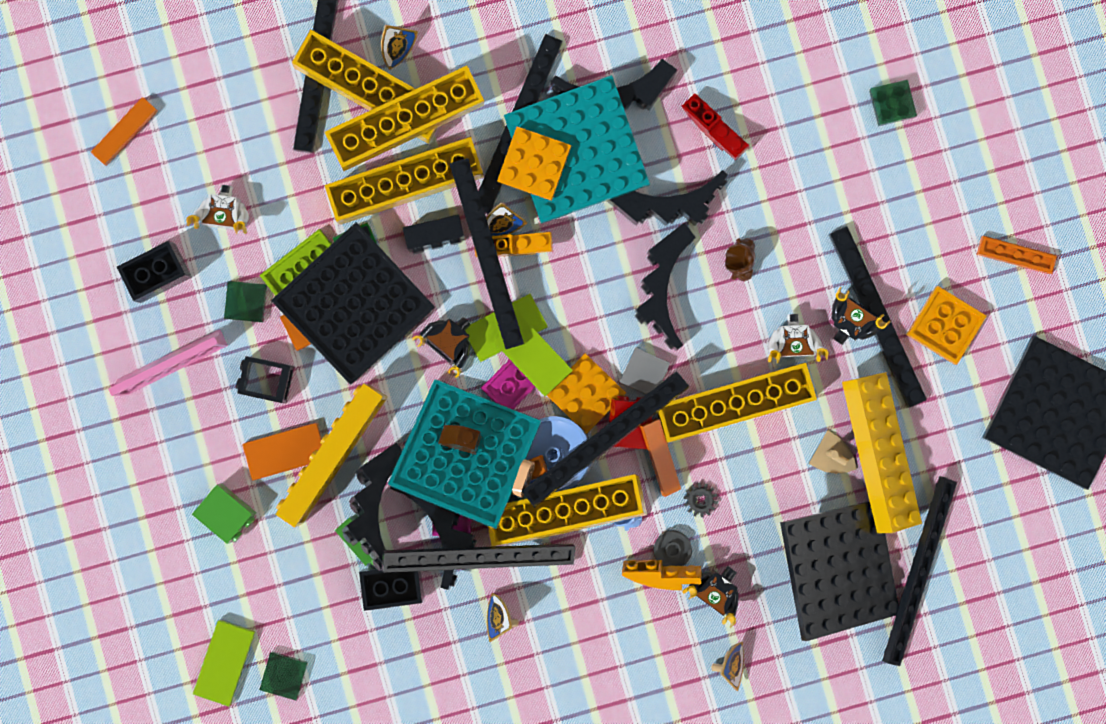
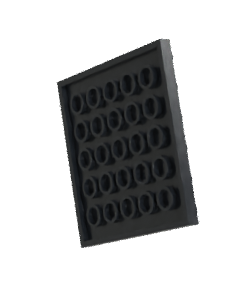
M357 222L271 300L350 385L435 308L428 298Z
M1035 335L1031 336L982 438L1085 490H1089L1106 455V371Z
M870 501L780 522L802 641H810L896 616L899 605L885 533H877Z

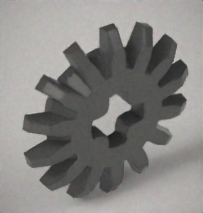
M698 483V488L691 485L693 491L686 490L690 495L689 497L684 496L683 499L688 500L684 506L690 505L688 512L690 513L694 510L693 516L695 517L698 512L701 517H704L703 512H706L708 516L711 515L709 509L711 508L714 511L716 509L712 504H718V501L713 500L714 497H717V494H711L714 488L712 487L707 490L708 484L701 488V483ZM697 495H704L706 497L704 499V505H702L701 503L698 505L696 504Z

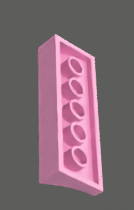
M219 329L117 379L115 386L108 390L111 396H127L228 345Z

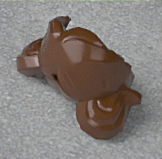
M738 238L736 240L737 244L730 246L726 251L725 267L733 273L732 280L738 278L741 281H748L753 275L752 268L756 261L755 244L749 238Z

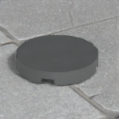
M665 531L658 536L654 543V556L657 560H662L663 566H684L691 558V542L686 535L679 531Z

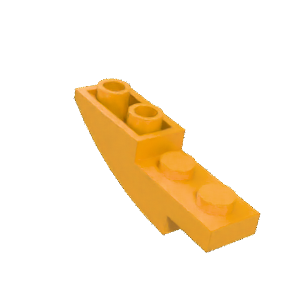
M551 232L492 236L498 257L553 252Z
M653 559L623 561L622 576L649 587L682 591L683 584H701L702 568L701 566L694 565L663 566L662 560Z

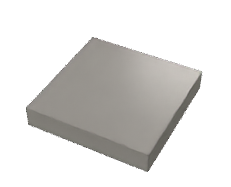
M635 347L620 383L647 395L662 383L670 363Z

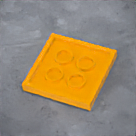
M516 127L497 182L552 201L572 146Z
M935 286L906 335L952 364L957 365L987 316L941 287Z
M585 353L571 367L573 371L547 396L587 434L609 412L611 398L617 399L618 395L624 396L626 392Z

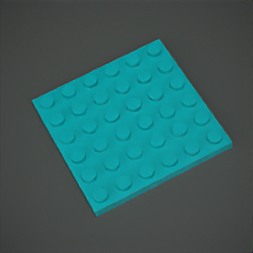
M612 75L504 115L511 138H513L516 127H520L572 146L553 200L550 201L531 194L541 224L650 185Z
M434 379L390 477L388 486L497 529L512 494L520 465L528 456L541 420ZM444 425L464 426L480 431L482 437L476 455L438 444Z

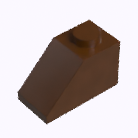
M444 425L438 444L476 455L482 436L480 431L468 427Z

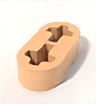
M526 459L522 461L513 485V495L521 498L525 496L522 490L529 486L535 468L534 462Z

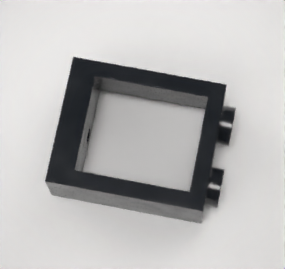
M245 356V360L243 359L240 365V370L242 371L241 378H238L236 383L237 394L278 403H287L295 366ZM252 362L282 369L276 397L246 390Z

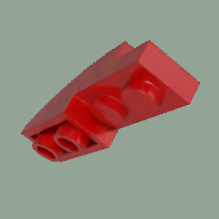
M696 93L681 106L698 128L721 151L724 150L735 161L749 149V144L723 122L722 117Z

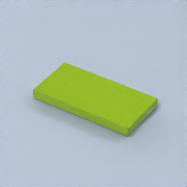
M318 229L259 276L276 296L332 243L322 230Z
M531 293L512 302L516 318L521 315L537 333L548 328ZM494 312L472 323L465 332L470 336L468 340L480 363L502 352L492 341L500 334Z
M519 315L517 322L524 341L523 345L506 350L501 333L492 341L546 397L573 370L534 328Z
M220 619L217 621L193 695L228 707L231 705L256 631Z

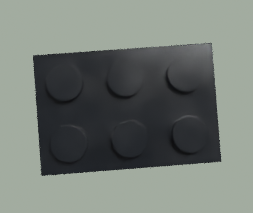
M167 241L117 266L132 300L138 303H143L192 278L176 244L171 241Z
M375 567L359 571L364 611L420 604L425 600L421 571L382 573Z

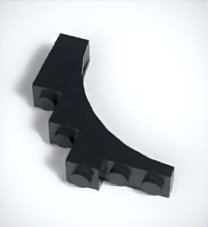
M661 59L651 71L640 79L627 85L616 87L624 111L628 109L633 100L636 101V105L641 109L645 110L646 108L650 110L674 78L678 69L664 59ZM556 75L551 80L552 91L557 95L580 87L568 83Z
M722 170L704 186L682 195L671 197L651 196L633 191L607 200V202L634 225H637L639 222L643 224L649 217L647 212L651 213L665 226L669 222L673 224L678 218L677 212H679L696 226L698 222L702 224L709 216L707 214L709 208L704 203L708 205L715 197L713 195L717 188L721 190L727 183L725 179L728 174Z
M685 223L648 250V261L652 266L656 265L658 268L641 280L642 286L640 287L646 295L650 294L652 297L635 309L636 315H634L640 324L648 325L650 322H653L654 325L652 327L659 335L662 333L666 338L664 340L665 344L670 350L674 348L675 351L681 348L683 344L675 333L669 317L667 288L676 260L683 250L696 238Z
M397 442L355 472L358 481L365 485L366 488L349 500L352 511L356 514L358 513L359 517L342 529L344 539L353 546L360 542L364 553L370 555L373 559V565L382 573L383 550L386 549L379 528V504L384 487L402 453V449Z
M390 488L407 496L423 509L436 527L442 548L476 546L477 540H474L475 535L453 529L454 525L457 526L459 523L460 514L396 488ZM457 569L444 570L440 588L450 590L451 586L455 587L458 578L455 575Z

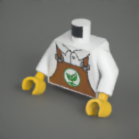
M221 185L220 195L210 194L195 213L187 217L186 221L188 227L191 223H194V229L199 228V222L201 221V224L206 227L235 230L236 234H238V231L243 230V233L246 234L249 214L241 200L232 197L233 187Z
M799 314L787 315L788 326H780L778 330L774 331L768 342V362H771L772 358H775L777 363H779L780 358L808 357L815 356V353L817 354L816 360L818 362L821 360L820 356H825L826 360H828L829 352L827 349H824L821 340L814 330L809 328V325H799Z

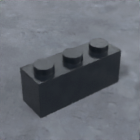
M459 214L402 227L407 249L409 252H413V254L422 253L424 249L430 247L432 250L443 248V244L447 243L457 245L462 243L461 240H465Z

